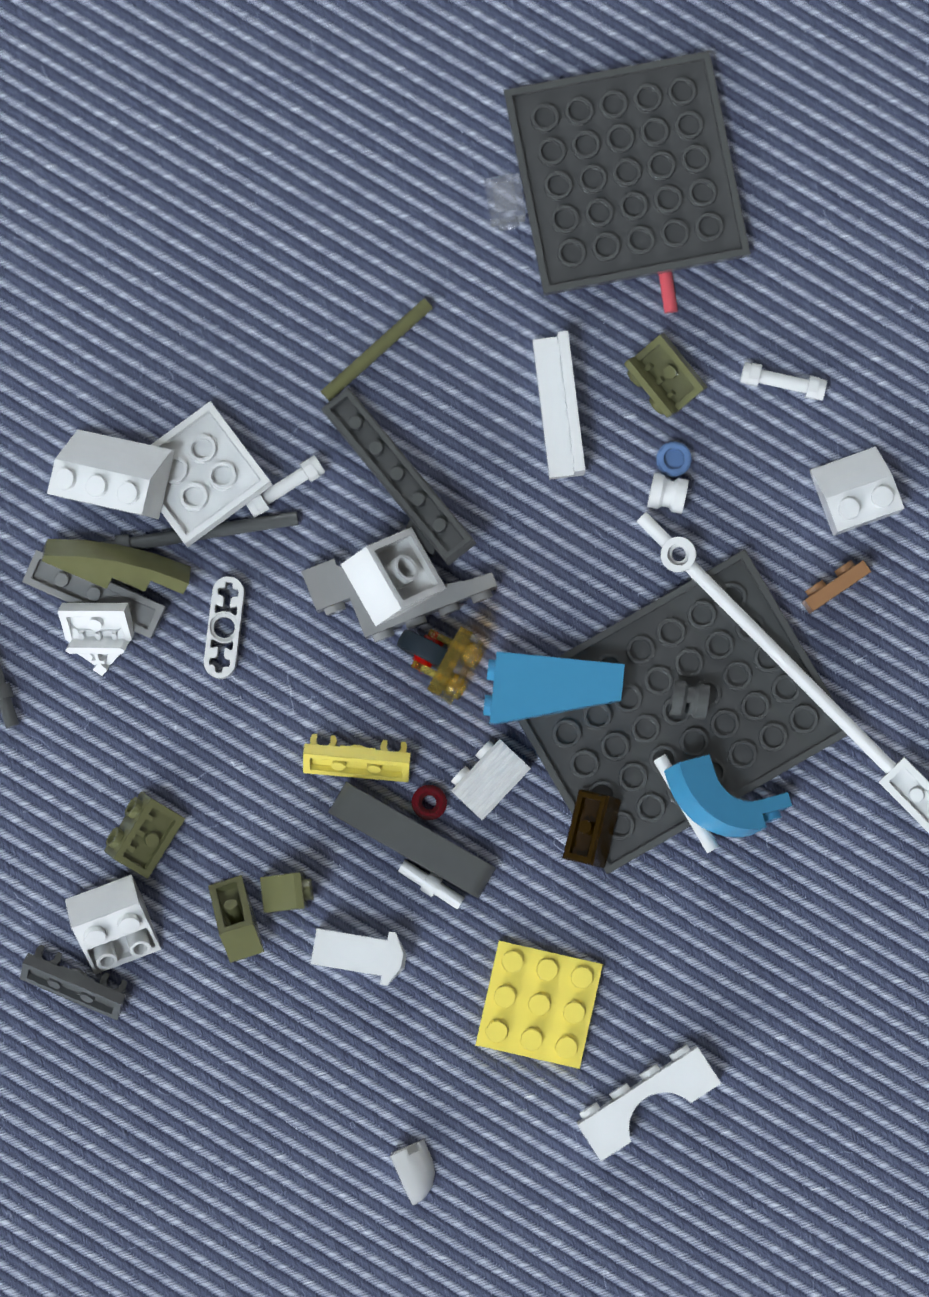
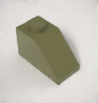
M242 875L209 885L208 888L218 933L230 963L263 953L264 949L258 924Z

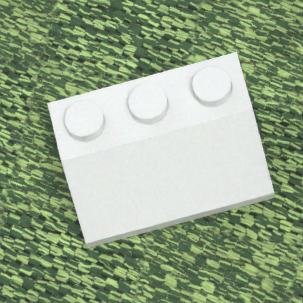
M77 430L55 458L47 494L159 519L175 450Z

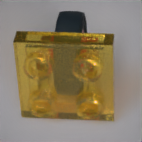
M460 627L454 640L433 629H430L429 633L425 634L424 637L405 629L397 643L400 649L413 656L412 660L414 661L411 667L432 678L427 690L439 700L449 705L452 704L454 698L456 700L461 698L468 683L464 680L471 667L475 669L484 654V650L481 649L484 643L473 632L463 627Z

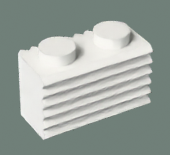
M500 739L495 745L489 740L475 755L479 762L471 770L464 766L451 780L455 785L451 792L481 820L495 808L531 769Z

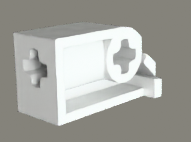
M316 929L311 964L380 975V985L387 986L404 970L407 954L396 932L389 931L388 940Z

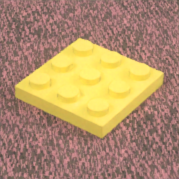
M499 941L475 1045L580 1069L603 964Z

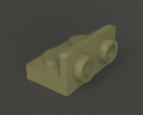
M141 791L137 797L132 798L125 809L126 816L119 827H115L108 835L106 840L107 846L104 852L114 860L148 879L185 818Z

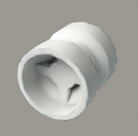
M654 473L647 507L658 509L662 506L669 508L673 513L682 514L689 480L677 478L671 481L663 474Z

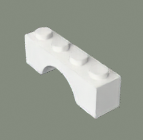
M687 1044L683 1045L669 1055L672 1061L660 1068L657 1063L639 1074L642 1080L637 1084L629 1087L625 1083L609 1094L612 1100L600 1107L596 1102L579 1113L582 1119L576 1123L600 1161H603L631 1142L629 1133L630 1119L637 1105L645 1098L657 1093H673L692 1103L721 1084L696 1045L691 1049Z

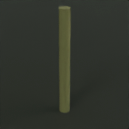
M423 298L320 391L321 394L330 402L433 309L430 303Z

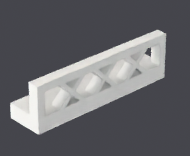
M561 331L557 333V337L532 340L549 480L583 476L585 474L568 331Z

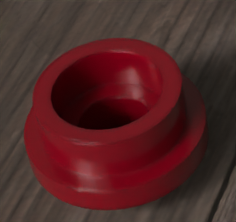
M424 785L413 794L412 808L418 817L424 820H434L445 812L447 799L439 787ZM426 796H433L436 799V806L433 809L428 810L423 807L422 801Z

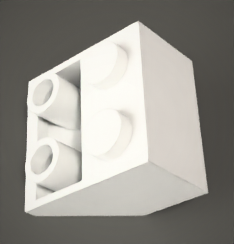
M132 874L65 899L71 929L95 975L161 950L143 897Z

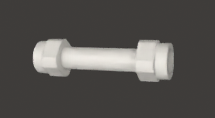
M744 362L740 383L754 387L761 383L805 393V398L823 401L827 380L815 376H810L809 380L763 370L761 364Z
M315 455L299 464L301 468L269 487L246 504L254 518L269 510V504L308 479L312 482L326 473Z

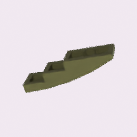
M47 539L41 560L106 589L112 578L144 592L150 581H153L184 594L189 584L191 566L155 553L118 544L89 540Z

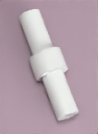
M404 860L398 870L399 873L420 885L422 892L430 897L434 894L456 909L459 908L465 898L441 883L443 879L432 872L427 874L407 860Z

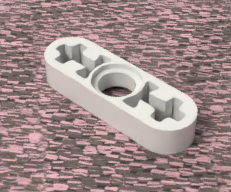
M230 576L220 578L212 589L204 667L208 674L217 679L230 677L237 666L245 589L238 579ZM229 583L233 584V589L239 593L238 597H232L230 601V608H237L236 615L226 611L216 613L217 606L224 608L225 598L219 595L220 589H226ZM221 618L231 619L235 626L233 634L227 638L217 636L214 630L216 622ZM213 641L220 644L233 643L232 650L225 648L224 658L230 661L229 667H223L220 673L216 672L217 669L214 665H211V659H217L219 655V647L212 648Z

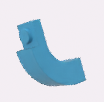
M710 755L679 762L664 771L671 793L684 813L696 824L717 835L726 837L751 836L767 828L766 823L782 818L780 812L792 806L788 792L757 801H743L733 797L720 784Z

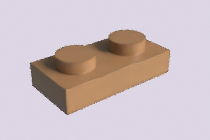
M850 560L834 571L837 575L835 580L827 585L821 580L806 590L808 598L802 602L803 606L811 614L868 575L871 570L864 560L857 565Z

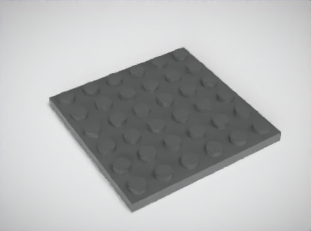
M710 51L504 90L543 296L750 256Z

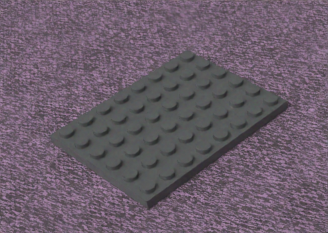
M744 549L706 571L833 700L746 550ZM694 579L558 657L625 664L620 702L518 721L572 816L579 789L608 795L621 800L606 865L603 868L606 874L613 872L691 826L653 762L662 755L666 754L672 766L682 761L710 755L720 784L729 794L739 799L847 736ZM675 680L686 681L689 686L694 687L699 684L710 685V696L705 720L694 719L691 714H682L681 716L669 715Z

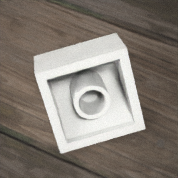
M877 447L809 470L833 536L898 514L904 509L893 475Z
M412 527L366 546L341 564L375 626L405 613L446 589Z

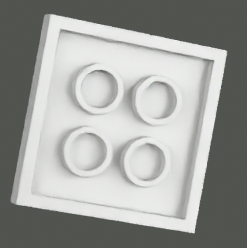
M211 401L151 444L175 450L161 513L187 548L272 486L271 481Z

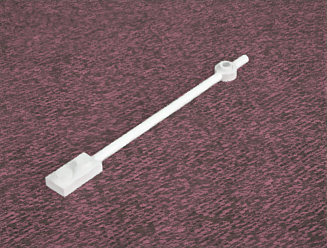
M645 512L636 522L662 547L661 560L664 566L673 572L686 571L886 773L879 780V783L929 833V781L905 757L896 764L696 562L697 551L689 539L685 537L672 538ZM677 547L685 550L686 556L682 561H677L673 558V550Z

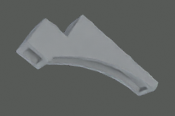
M334 559L301 571L318 614L324 611L326 616L339 613L346 609L344 603L351 601L366 640L373 637L375 643L394 636L393 629L406 625L409 630L427 623L426 616L439 612L440 617L460 610L458 604L472 599L473 604L487 600L493 597L491 591L497 589L492 572L469 580L444 584L446 589L405 613L375 626L344 569L338 566Z

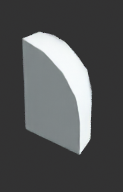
M424 1139L397 1150L390 1155L413 1206L427 1196L433 1186L435 1176L433 1160Z

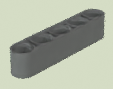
M345 782L328 812L478 899L496 870V867Z

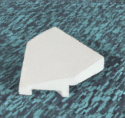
M62 603L58 609L65 639L69 641L65 651L69 654H79L95 665L93 670L103 676L114 660L124 653L134 636L129 604Z

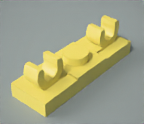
M312 734L310 744L304 743L303 773L409 782L411 753H407L406 742H401L400 750L395 752L388 751L387 740L381 742L380 750H375V748H367L362 745H340L339 747L337 746L336 736L331 735L329 745H318L317 734Z

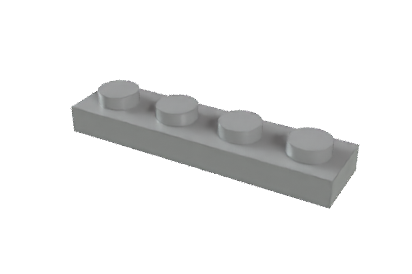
M35 551L22 580L24 584L68 603H128L134 632L150 639L153 638L165 612V606L111 582L107 589L41 561L43 552Z

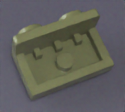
M665 333L657 336L637 355L629 358L624 363L628 369L627 375L636 386L643 387L650 396L649 402L659 414H664L666 417L677 414L708 388Z

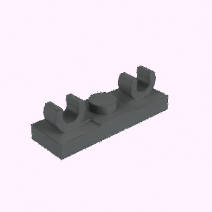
M39 945L36 948L35 955L27 953L22 964L21 980L118 1020L126 997L127 981L122 980L118 988L112 989L107 986L110 974L106 972L101 976L100 983L95 982L94 979L88 977L85 972L79 969H69L62 965L60 967L62 953L57 952L53 960H44L42 955L45 946Z

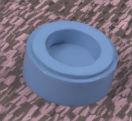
M680 442L664 444L656 456L658 470L669 478H677L684 475L692 461L689 449Z

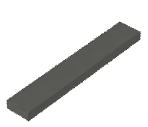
M349 387L321 408L329 421L448 566L476 545L471 535Z

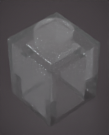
M519 173L485 178L484 188L491 227L499 226V230L519 227V222H524L526 218Z

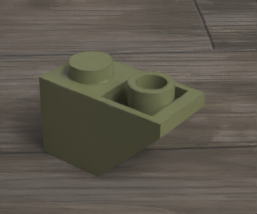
M304 872L260 877L264 913L308 908L307 900H314L312 880L305 879Z

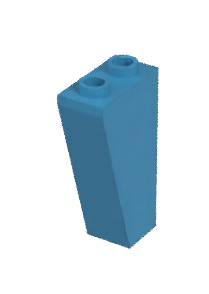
M497 651L496 660L489 659L487 680L494 682L492 695L485 694L483 716H490L489 724L498 725L620 702L625 664Z

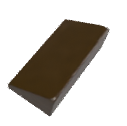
M579 789L562 858L605 868L621 800L608 795Z

